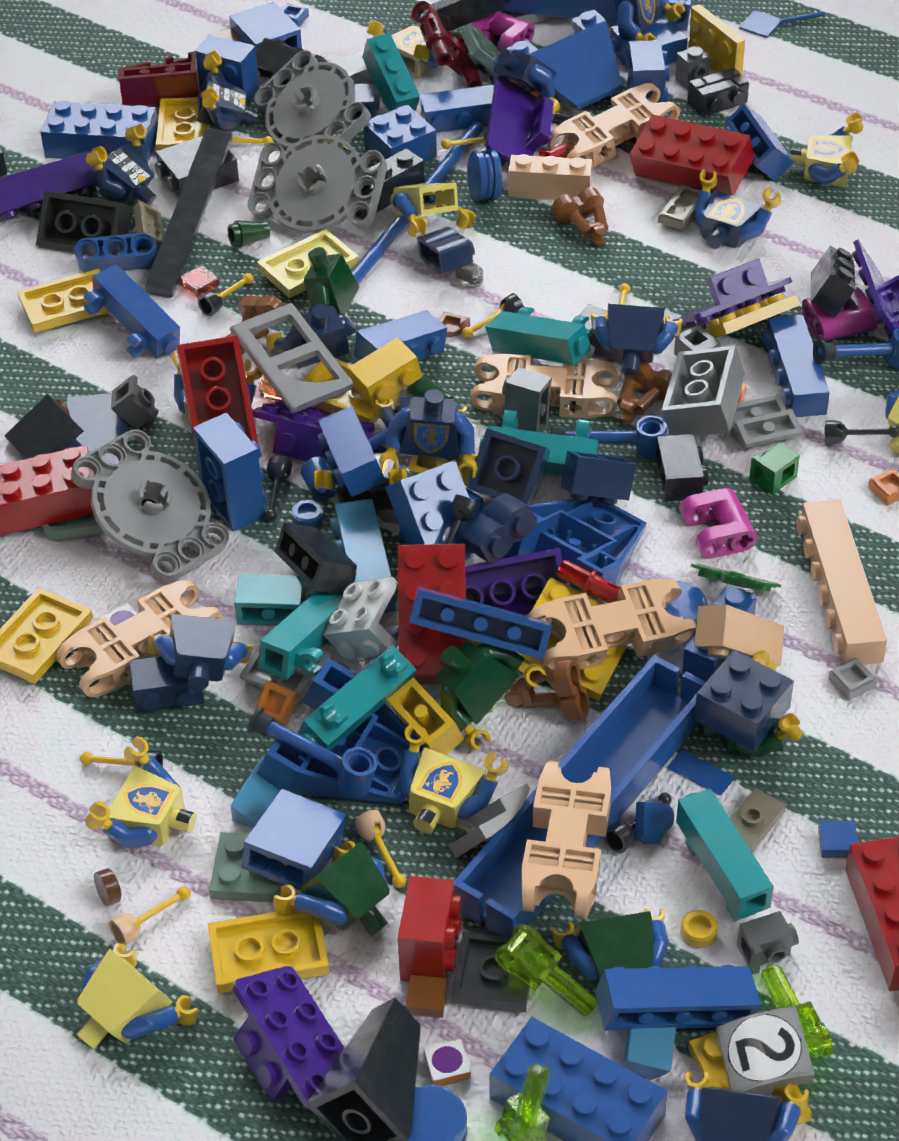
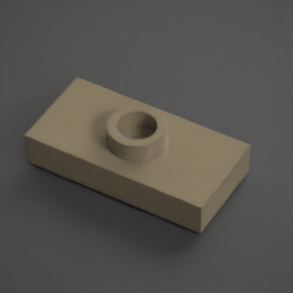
M682 185L659 213L658 223L684 230L695 216V206L700 190Z
M138 201L133 206L137 233L151 235L155 240L158 252L164 237L161 213L144 202Z
M755 788L730 818L752 853L783 815L786 804Z

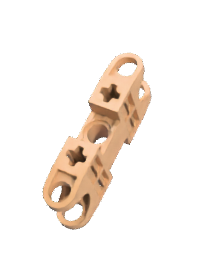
M645 83L611 98L612 108L595 117H592L585 111L563 122L551 131L552 136L547 144L552 149L561 143H565L570 149L568 150L570 152L567 158L582 156L583 159H592L593 168L616 157L615 146L623 143V141L633 137L638 140L652 114L663 117L666 113L673 110L668 118L678 120L680 109L673 102L665 103L663 101L657 103L660 98V90L652 83ZM653 91L652 95L646 99V94ZM564 135V139L554 145L556 139Z
M486 355L479 358L475 363V376L485 382L484 384L474 386L470 399L476 408L483 411L501 413L505 401V395L502 394V386L505 379L511 377L515 372L516 361H519L518 367L552 377L550 406L560 407L559 417H607L613 414L617 408V397L614 393L605 390V388L614 387L619 381L620 373L613 363L582 358L576 363L578 364L577 375L574 374L575 365L564 363L563 367L531 365V355ZM488 365L492 366L496 371L485 372L480 368ZM610 372L614 376L612 378L599 377L598 374ZM486 394L491 395L492 398L481 400L476 395ZM573 401H576L575 411H572ZM596 401H609L611 405L602 407L597 405Z
M650 579L621 585L615 602L591 606L587 594L582 593L554 599L536 607L527 616L550 622L552 625L550 634L560 641L556 643V647L545 651L544 658L540 659L543 667L547 666L551 672H554L557 661L574 659L581 670L603 665L608 648L632 643L637 657L665 652L688 642L696 631L695 621L670 615L664 609L666 604L675 601L682 594L679 583L673 579Z
M180 580L163 586L138 599L139 613L116 626L107 617H104L77 631L61 644L57 651L56 659L65 669L89 667L90 670L81 677L79 687L85 695L99 697L116 691L132 682L130 660L154 656V654L148 653V635L169 634L172 614L214 617L217 619H223V615L216 607L189 608L197 600L199 589L190 580ZM190 590L187 595L181 598L183 592ZM78 649V651H76L70 657L66 658L68 653H70L72 650ZM100 679L96 685L89 687L93 681Z
M548 760L538 780L533 806V827L548 829L546 842L527 839L522 863V910L534 912L535 905L539 906L545 897L558 894L570 900L572 909L575 911L574 918L586 919L596 898L601 867V849L585 846L587 834L606 837L611 802L609 768L598 767L597 773L593 772L589 780L582 783H574L563 777L558 761Z

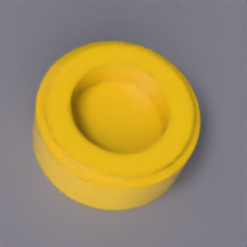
M695 910L687 913L682 918L680 935L687 945L701 949L711 946L716 941L718 922L712 914L702 910Z

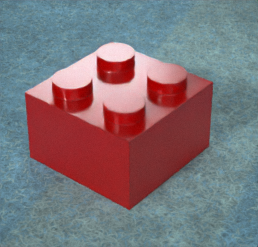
M409 876L397 937L400 981L409 982L410 975L446 978L447 971L454 972L456 949L453 948L455 940L459 941L462 924V919L459 918L461 896H455L454 880Z

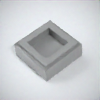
M857 658L829 671L828 679L848 701L876 688L877 679Z

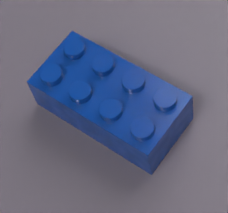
M64 100L53 101L40 131L45 158L64 159L87 151L91 153L92 149L100 146L106 150L108 155L126 143L132 145V142L128 141L125 137L126 129L143 124L146 128V136L140 139V144L144 145L145 157L148 163L157 138L158 121L156 107L94 104L92 102L76 103Z
M532 1016L489 1074V1094L491 1100L563 1141H649L666 1114L667 1090Z

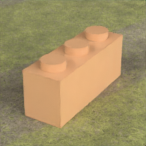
M525 154L511 155L509 198L556 200L559 196L569 194L572 197L578 196L581 191L592 186V159L579 157L557 158L554 156L540 157Z
M729 605L698 606L695 647L708 651V656L714 658H727L735 650L752 659L758 651L765 650L776 666H781L784 638L783 625Z

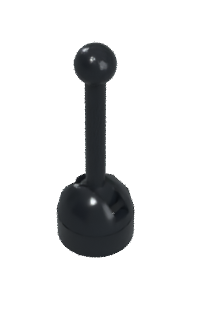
M826 420L824 429L825 444H839L846 439L847 435H889L895 438L899 436V427L893 425L887 429H847L841 421Z
M276 455L268 460L267 474L274 481L269 509L264 513L265 519L269 522L274 521L277 517L275 506L279 484L286 481L292 471V462L285 456Z
M455 495L450 508L455 521L445 544H452L461 522L469 521L475 516L479 507L476 501L462 495Z
M663 792L658 796V801L655 803L670 805L672 797L669 793ZM636 819L631 823L618 821L607 828L604 839L612 850L617 853H623L632 846L636 837L634 831Z

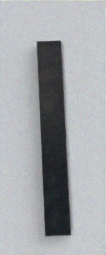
M206 127L146 281V292L173 297L232 141L231 132Z

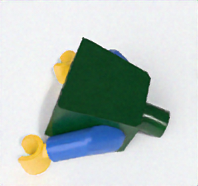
M346 841L343 843L342 849L335 846L333 848L332 864L300 888L299 891L301 893L296 895L295 888L287 884L281 888V897L275 895L273 899V907L278 913L288 914L295 909V911L330 923L342 931L356 920H359L372 937L389 923L375 906L390 894L383 863L369 854L362 841L356 845L352 841Z
M644 909L640 913L581 922L576 931L577 936L575 935L573 923L567 922L568 932L559 933L555 927L552 928L554 944L557 948L564 950L569 960L587 979L595 980L596 985H598L604 969L614 967L633 969L661 966L669 945L664 924L666 912L664 909H660L659 917H652L651 911Z

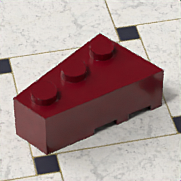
M195 51L188 52V57L174 60L173 56L166 57L165 63L151 66L150 62H144L119 68L122 105H155L160 107V99L198 97L199 82Z

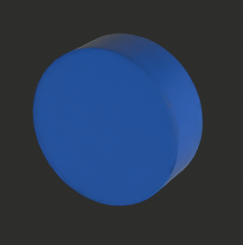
M302 500L292 508V520L296 525L316 528L323 522V507L317 501Z

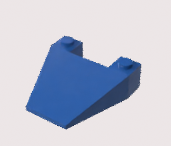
M595 10L586 11L572 19L575 34L537 50L528 40L516 42L513 46L506 48L532 55L557 72L553 81L555 90L553 98L577 110L623 89L606 20Z
M589 496L588 500L567 499L528 505L538 522L528 536L513 543L504 558L560 548L562 560H567L591 573L595 570L598 576L618 585L646 528L647 522L614 504L601 502L599 497ZM571 583L569 585L570 587L577 589L581 592L583 590Z
M328 658L314 679L302 703L316 710L352 680L356 674ZM384 704L330 750L343 756L350 748L362 747L375 755L377 768L369 792L361 797H350L339 790L336 784L338 775L336 774V769L278 739L272 744L256 774L280 790L284 789L294 794L402 805L406 797L403 795L400 771L404 751L409 749L410 744L405 737L407 725ZM413 732L411 733V739H419ZM424 744L421 745L419 752H422L427 747Z

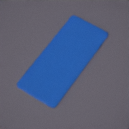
M680 751L668 766V769L707 789L711 788L718 795H722L734 780L732 775L685 751Z

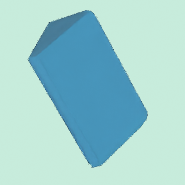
M263 756L230 807L233 822L253 829L280 792L279 788L256 774L265 758Z
M676 1027L627 1030L623 1063L649 1080L668 1074L672 1067Z

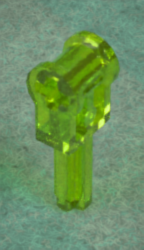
M525 924L515 926L511 933L512 938L506 945H501L495 952L497 963L503 970L516 975L534 991L542 983L545 984L582 1016L587 1017L597 1006V999L556 966L563 956L543 941L541 935L531 926ZM525 938L529 939L527 943L524 942ZM511 956L514 957L513 961H510Z
M775 964L768 965L766 969L762 970L761 977L777 1009L796 1006L810 1057L822 1054L824 1057L832 1055L833 1046L829 1031L820 1020L812 1002L800 1004L782 967Z
M537 1063L530 1065L522 1091L506 1100L502 1116L494 1127V1132L499 1138L505 1137L507 1141H547L545 1132L550 1118L541 1109L549 1083L550 1069L546 1065L539 1066Z

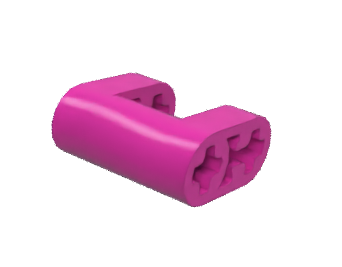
M496 12L471 23V26L479 28L488 40L495 35L501 36L498 43V50L500 52L519 41L528 40L531 42L535 33L533 23L501 12Z
M858 287L843 306L844 311H840L836 317L811 303V298H806L802 301V314L817 340H824L826 342L877 329L878 322L872 312L873 306Z
M722 488L691 495L680 503L679 511L687 525L697 526L716 521L719 523L717 526L702 530L696 537V545L703 557L709 559L744 552L757 543L758 535L732 489Z

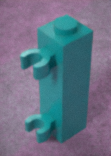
M524 306L519 309L518 313L502 311L485 326L492 351L531 355V358L575 365L591 350L588 338L592 335L593 331L592 329L585 328V323L589 320V316L577 315L572 322L530 316L534 312V308Z
M505 410L502 427L488 426V429L548 448L551 452L543 474L562 476L567 450L592 454L600 453L599 441L589 439L591 431L589 427L590 421L577 420L575 437L517 429V411ZM484 436L481 437L480 447H481V444H482V441H483Z
M316 591L260 640L258 669L286 680L298 669H301L304 674L310 677H315L322 667L314 664L312 661L317 662L323 656V652L320 649L329 642L323 634L329 624L331 615L338 610L343 595Z
M392 645L304 719L298 734L328 750H332L383 706L390 696L411 680L416 668Z
M711 788L698 793H690L684 798L679 799L676 823L686 837V845L693 856H698L726 901V909L733 921H739L771 908L774 886Z

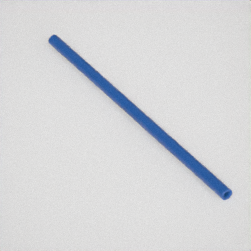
M477 121L473 122L459 140L478 138L484 130L483 125ZM472 144L453 146L423 184L441 183ZM396 216L351 272L358 285L410 221H406L403 216Z

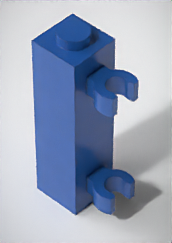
M117 264L93 276V290L84 295V299L88 302L84 305V309L90 315H93L104 306L131 333L126 338V341L131 345L126 348V351L133 358L141 355L145 349L156 359L177 349V345L180 344L181 327Z

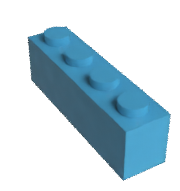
M366 499L335 504L336 517L330 518L333 537L339 536V540H335V545L357 565L354 583L391 577L373 500ZM395 592L384 613L396 611Z

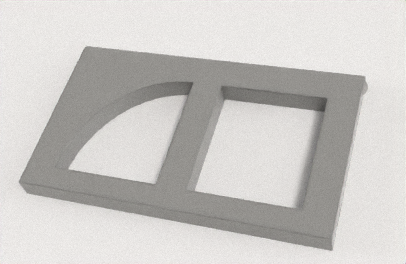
M292 303L230 327L231 333L234 336L238 335L240 345L291 413H296L353 389L354 383ZM290 320L307 344L270 358L253 333ZM318 356L335 380L319 383L304 382L286 375L281 370Z

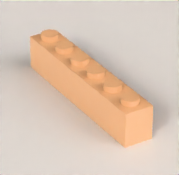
M841 499L803 503L802 514L797 516V531L799 535L804 536V554L806 558L811 559V577L819 585L818 599L820 605H825L826 626L828 629H832L834 633V652L836 654L840 653L843 664L856 658L863 665L883 663L887 638Z

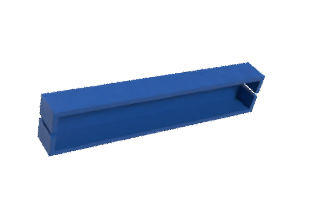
M655 655L559 762V768H561L563 777L574 783H582L589 780L593 772L597 773L598 767L609 768L611 802L607 828L621 818L698 726V722L694 720L696 696L706 681L685 672L682 675L681 696L678 697L680 668ZM537 788L525 800L516 815L492 837L454 880L455 896H461L460 914L478 925L486 921V929L498 936L519 938L555 896L549 895L545 897L539 906L535 905L534 912L522 910L521 878L527 839L546 842L548 829L533 827V806ZM587 834L585 847L595 848L604 836Z

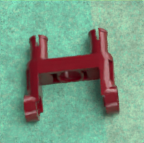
M427 1L418 2L411 11V18L418 24L426 47L434 54L436 63L439 66H449L459 76L463 77L466 88L482 86V81L477 72L478 64L474 63L468 56L469 49L466 43L462 44L465 42L462 35L455 38L442 26L438 13ZM427 10L426 14L420 19L421 14Z

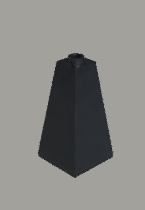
M396 997L371 1010L306 1103L340 1141H406L412 1134L421 1025Z

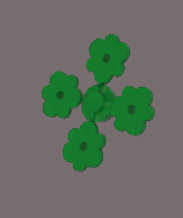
M691 563L690 566L699 569L698 576L714 580L721 579L722 583L761 592H771L772 587L781 588L782 585L707 565Z

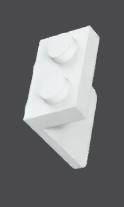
M393 577L355 582L345 589L338 610L331 615L329 624L323 634L337 648V652L346 659L380 656L392 645L397 648L399 643L379 624L398 586V582Z

